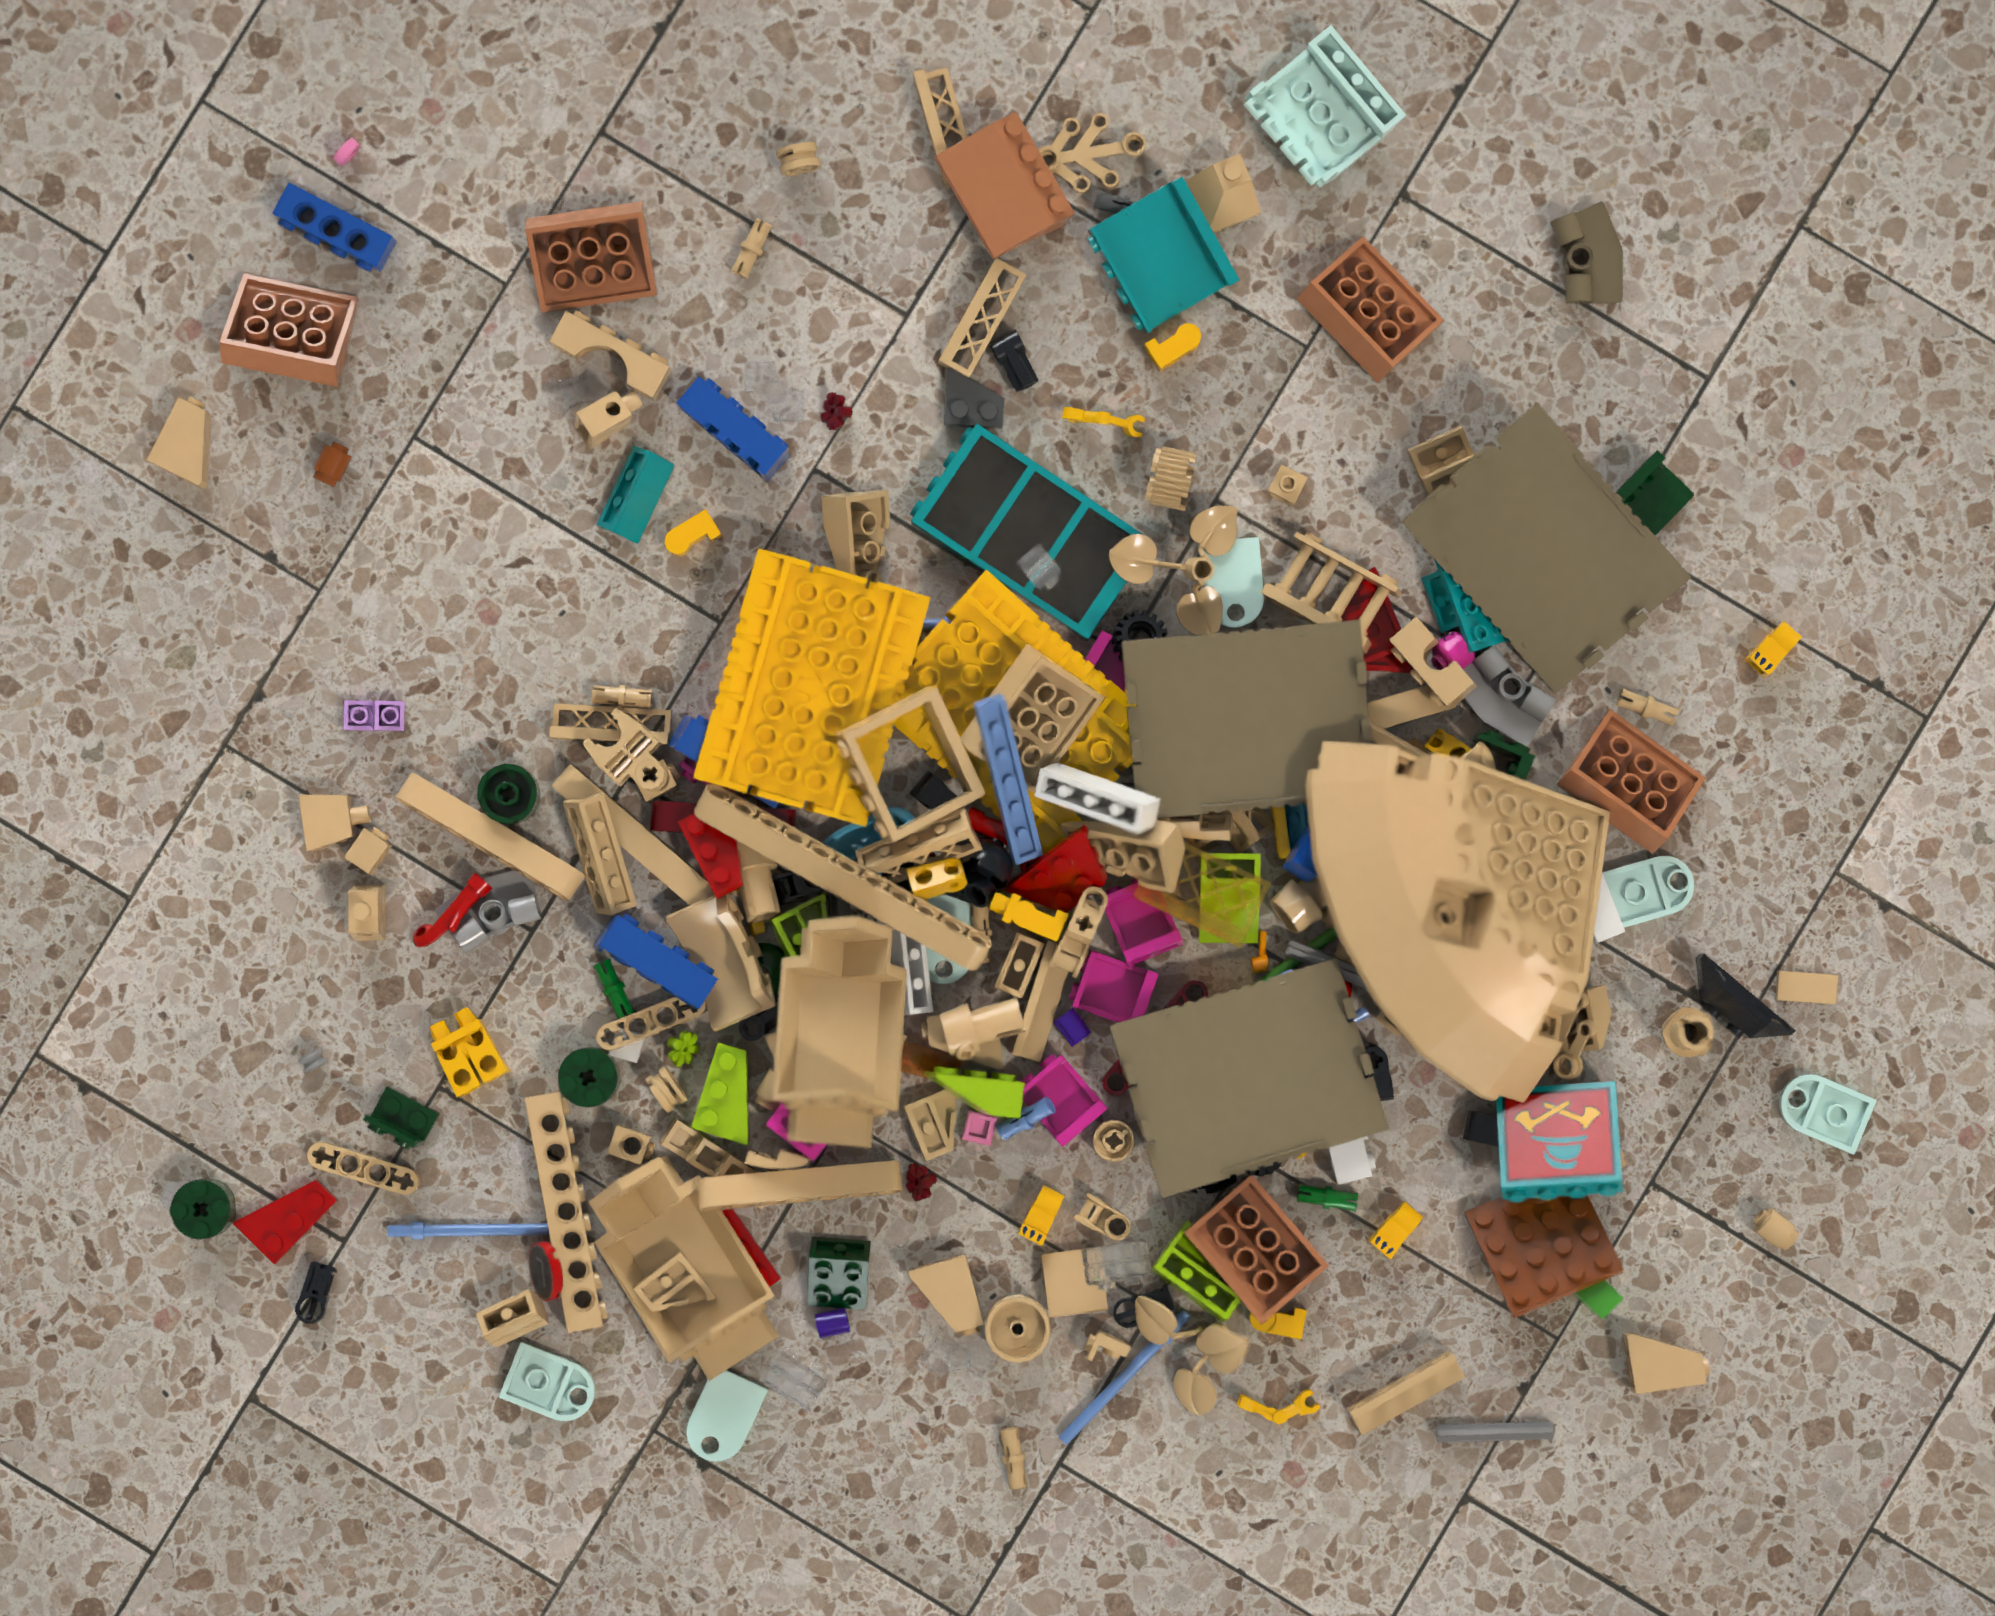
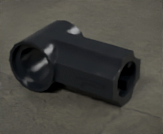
M1016 329L989 342L996 360L1000 366H1003L1016 393L1039 382L1025 354L1027 351Z
M780 991L774 995V1007L740 1021L739 1032L745 1040H759L777 1026ZM754 1019L760 1023L761 1030L758 1035L748 1036L745 1034L744 1024L746 1021Z

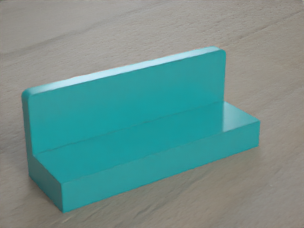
M633 445L596 525L638 544L673 471L674 464L651 451Z

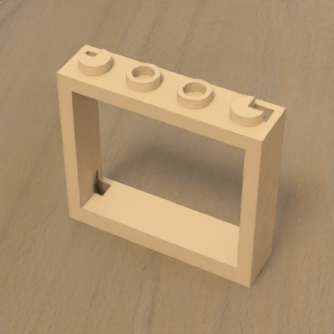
M927 686L835 734L839 741L837 742L838 752L842 758L847 759L851 767L848 770L850 778L856 786L859 785L863 793L861 801L868 812H872L876 821L873 823L874 829L878 831L881 839L884 838L885 841L894 843L986 795L937 687ZM923 704L964 793L896 828L855 739Z

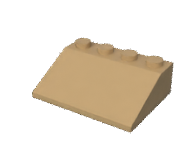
M1027 643L989 697L999 693L1005 697L1026 787L1035 793L1040 768L1059 763L1105 697ZM975 716L960 739L972 754L987 762Z

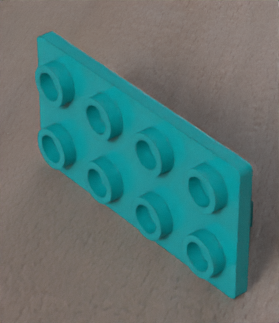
M1435 560L1438 571L1421 579L1440 632L1443 633L1459 627L1469 653L1510 640L1500 633L1501 629L1499 627L1496 628L1491 623L1492 619L1482 613V608L1474 604L1471 600L1472 597L1470 595L1467 596L1462 590L1463 587L1460 584L1457 585L1452 579L1453 576L1450 573L1447 574Z

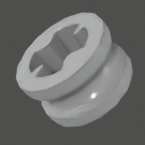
M322 1048L298 1060L299 1064H303L305 1067L303 1070L304 1074L328 1062L327 1058L322 1057Z

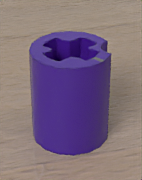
M1071 1008L1053 1022L1071 1047L1091 1033L1074 1008Z
M845 1307L815 1314L820 1339L850 1332Z

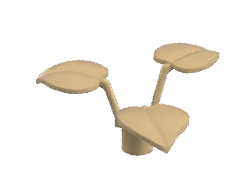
M1213 506L1202 510L1193 518L1189 528V536L1193 541L1199 543L1197 550L1200 557H1191L1185 564L1154 560L1157 555L1156 545L1151 538L1142 534L1129 535L1110 549L1108 554L1110 564L1122 579L1135 584L1150 581L1154 573L1153 566L1183 570L1185 576L1189 580L1196 581V583L1192 587L1193 593L1185 594L1180 598L1176 609L1177 619L1183 628L1198 636L1199 634L1214 635V633H1218L1221 625L1223 604L1221 596L1213 587L1205 586L1198 590L1214 573L1213 563L1208 559V555H1205L1204 550L1212 556L1224 555L1231 550L1237 536L1238 509L1233 506Z
M1138 1296L1135 1300L1136 1322L1141 1334L1148 1341L1163 1345L1168 1342L1169 1337L1179 1339L1197 1335L1196 1345L1204 1355L1194 1366L1192 1372L1185 1368L1179 1369L1174 1376L1173 1386L1181 1404L1190 1412L1202 1416L1215 1406L1217 1393L1213 1383L1206 1376L1198 1374L1199 1369L1209 1358L1211 1366L1216 1371L1224 1374L1235 1371L1245 1358L1250 1339L1230 1332L1226 1325L1218 1321L1212 1323L1206 1329L1199 1326L1194 1330L1176 1333L1174 1331L1178 1326L1177 1320L1167 1307L1148 1297Z

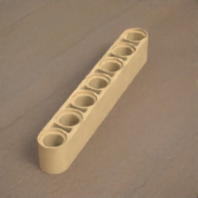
M571 763L553 782L551 786L566 800H581L597 793H604L619 845L688 905L714 895L708 881Z
M410 773L395 797L396 800L566 901L571 900L585 878V875L578 869L415 773Z
M881 1161L716 1176L697 1180L700 1211L876 1196L903 1191L900 1161Z

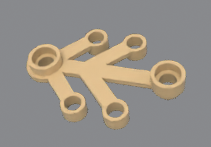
M1096 113L1091 119V125L1073 150L1061 152L1069 138L1075 137L1080 131V124L1075 118H1068L1063 122L1062 130L1051 146H1043L1038 150L1043 158H1052L1053 163L1048 166L1052 174H1057L1073 185V190L1077 194H1085L1090 189L1088 177L1084 175L1078 176L1064 164L1075 162L1099 178L1106 189H1114L1119 183L1117 172L1107 170L1093 159L1124 153L1129 157H1139L1146 148L1144 136L1138 132H1130L1124 137L1123 141L1090 147L1098 134L1105 131L1109 125V119L1104 113ZM1097 118H1103L1106 123L1103 127H1097L1094 121ZM1068 123H1074L1077 129L1074 132H1068L1065 127ZM1135 141L1140 147L1138 150L1132 151L1129 149L1128 144ZM1113 175L1116 181L1114 184H1107L1105 177ZM1084 180L1087 183V187L1083 190L1078 189L1076 182Z
M1585 992L1582 993L1580 998L1581 1005L1577 1006L1576 1011L1564 1014L1561 1020L1559 1041L1563 1043L1553 1060V1067L1556 1074L1566 1080H1572L1581 1074L1583 1062L1580 1055L1588 1038L1595 1036L1597 1033L1595 1022L1584 1020L1578 1023L1576 1027L1577 1035L1571 1046L1567 1039L1579 1010L1585 1008L1589 1003V998ZM1584 1025L1589 1027V1034L1585 1032ZM1568 1060L1571 1062L1572 1069L1567 1064Z

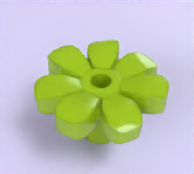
M684 1030L680 1033L679 1039L675 1037L668 1039L667 1046L672 1049L668 1053V1058L673 1061V1065L681 1067L683 1063L689 1065L693 1060L692 1054H698L700 1045L696 1043L698 1040L696 1033Z

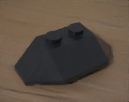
M1705 953L1699 954L1696 957L1699 1000L1705 1004L1703 1010L1717 1020L1720 1017L1728 1023L1725 1028L1738 1039L1741 1036L1744 1038H1762L1793 1035L1796 1031Z

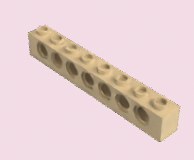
M560 1091L526 1097L525 1104L551 1245L556 1251L553 1252L554 1259L558 1258L562 1265L563 1289L560 1294L567 1332L571 1333L603 1326L602 1319L607 1318L605 1301L599 1302L597 1290L602 1289L599 1271L593 1272L591 1261L597 1260L594 1242H587L586 1231H591L589 1214H582L580 1202L586 1201L583 1184L577 1185L575 1173L581 1171L578 1155H571L570 1144L575 1143L572 1125L566 1126L564 1114H570L568 1100L565 1096L561 1097ZM549 1114L555 1115L559 1119V1127L553 1132L545 1131L541 1124L542 1119ZM552 1144H560L564 1148V1156L559 1161H552L547 1156V1149ZM558 1173H564L570 1178V1184L565 1190H557L552 1184L554 1176ZM568 1202L574 1205L575 1214L572 1218L562 1219L558 1215V1208L562 1203ZM569 1232H576L579 1234L581 1242L576 1248H567L563 1243L564 1236ZM575 1261H580L586 1266V1272L580 1278L572 1277L568 1271L571 1263ZM583 1290L590 1293L591 1302L588 1306L579 1307L575 1304L574 1296L577 1292Z

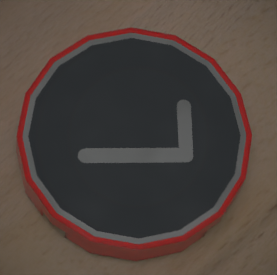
M547 1241L534 1243L531 1246L529 1269L532 1283L538 1296L543 1301H552L558 1299V1293L562 1292L563 1271L559 1259H554L552 1252H556L555 1248Z

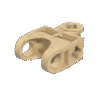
M615 708L611 715L618 721L617 725L621 732L619 741L613 746L604 747L600 744L596 745L587 737L583 742L584 747L597 766L617 785L622 786L632 777L641 787L648 791L662 789L667 783L668 772L652 755L662 743L638 721ZM648 769L652 771L658 770L655 773L658 778L655 782L652 780L645 781L648 778L646 774Z
M1089 887L1084 890L1049 964L1050 967L1053 968L1055 965L1073 973V977H1077L1088 953L1087 949L1108 904V896L1101 888ZM1092 893L1099 895L1102 905L1099 907L1096 902L1086 899V896Z

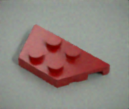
M1373 567L1369 570L1370 572L1379 576L1376 567ZM1363 579L1341 616L1342 621L1359 620L1378 587ZM1388 595L1366 630L1368 633L1366 637L1369 638L1372 644L1367 653H1363L1366 671L1411 674L1412 665L1407 660L1401 663L1391 651L1394 645L1389 639L1401 630V626Z
M1083 824L1010 880L1006 891L1054 910L1067 913L1078 904L1085 889L1103 886L1108 876L1103 865L1098 860L1099 855L1095 846L1092 847L1088 839V828Z

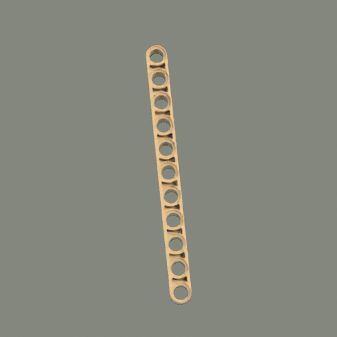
M708 784L705 787L694 809L695 815L703 822L968 970L979 969L992 945L991 940L985 934L725 788L715 784Z

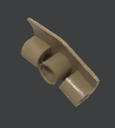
M1601 201L1579 212H1572L1551 221L1550 224L1564 255L1563 261L1566 267L1565 302L1568 304L1621 303L1623 301V249L1604 202ZM1579 251L1584 254L1586 258L1584 265L1574 263L1572 260L1573 252Z

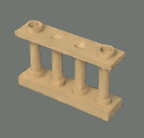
M1296 532L1294 538L1302 547L1281 582L1276 583L1275 586L1266 582L1261 591L1262 595L1268 601L1306 622L1320 624L1341 622L1343 620L1341 616L1363 579L1377 586L1375 594L1359 619L1361 623L1363 653L1366 654L1372 645L1369 638L1366 637L1368 635L1366 630L1388 593L1397 598L1401 596L1402 593L1399 587L1396 586L1398 582L1386 574H1382L1379 577L1320 544L1322 540L1309 532H1306L1305 536ZM1313 551L1326 558L1327 561L1307 595L1298 600L1290 595L1292 592L1290 588ZM1338 565L1353 574L1331 611L1327 610L1326 614L1315 609L1317 607L1315 603Z

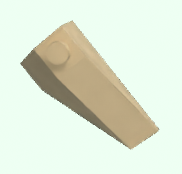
M888 490L846 492L821 496L823 526L836 569L867 578L865 588H869L870 581L880 582L881 575L878 572L880 556H885L886 549L885 546H882L884 530L889 529L890 524Z
M1156 820L1155 827L1138 834L1104 821L1064 822L1061 825L1065 839L1084 824L1089 831L1087 836L1091 846H1095L1098 852L1099 862L1115 868L1114 873L1122 877L1128 874L1138 879V884L1147 889L1168 893L1175 891L1185 852L1180 824Z

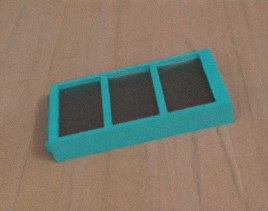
M976 424L973 429L968 427L959 440L962 446L958 452L954 453L952 451L942 466L946 469L941 477L935 476L926 490L930 493L925 501L918 500L911 510L910 515L913 516L911 524L982 572L985 570L989 571L1009 590L1085 641H1088L1127 583L1113 570L1108 557L1109 551L1123 538L1132 534L1142 533L979 424Z

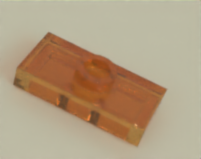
M905 1041L902 1050L901 1071L927 1078L924 1075V1071L933 1072L934 1066L958 1069L959 1072L962 1060L958 1059L957 1055L951 1056L950 1053Z

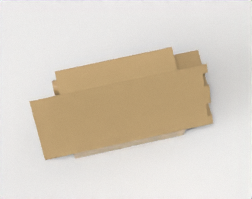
M859 916L809 920L808 928H802L800 956L782 958L772 1100L784 1103V1108L790 1109L787 1141L871 1148L873 1116L884 1117L886 1112L898 1111L907 969L890 964L892 928Z
M665 1155L662 1158H655L616 1180L589 1201L607 1231L594 1243L668 1363L670 1364L678 1358L684 1362L694 1356L710 1381L779 1337L764 1312L768 1308L765 1303L775 1297L722 1210H699L697 1180L701 1179L700 1175L684 1183L668 1156ZM679 1251H682L716 1297L709 1301L704 1300L689 1303V1305L674 1306L651 1312L633 1287Z

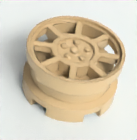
M802 142L777 150L778 160L782 163V166H780L781 176L784 174L785 176H797L799 173H809L821 168L820 159L816 158L815 154L817 150L816 143Z
M666 1066L660 1068L657 1075H650L645 1078L646 1083L651 1085L650 1090L667 1113L674 1110V1105L677 1103L683 1104L688 1100L682 1087Z
M1106 1120L1098 1125L1094 1131V1149L1101 1158L1107 1161H1121L1127 1158L1134 1148V1134L1131 1128L1120 1120Z

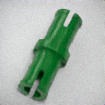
M611 959L603 961L607 973L604 972L600 963L594 965L593 968L605 989L602 992L604 996H608L617 1019L625 1017L620 1005L624 1006L627 1015L634 1013L635 1010L632 1008L623 989L626 986L624 982L619 981Z
M1302 1183L1299 1184L1298 1192L1310 1194V1196L1297 1194V1202L1323 1205V1209L1328 1210L1330 1207L1356 1212L1357 1203L1346 1202L1345 1199L1358 1201L1359 1193L1333 1190L1332 1186L1320 1188L1303 1185Z

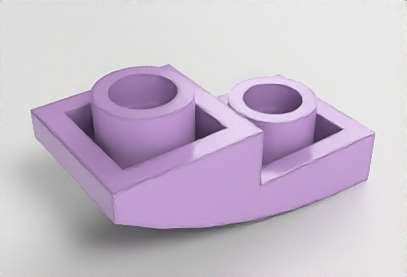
M344 700L343 730L404 731L405 701Z

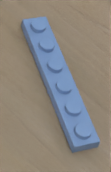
M999 693L974 702L973 706L1011 859L1015 865L1042 856L1043 852L1005 697Z

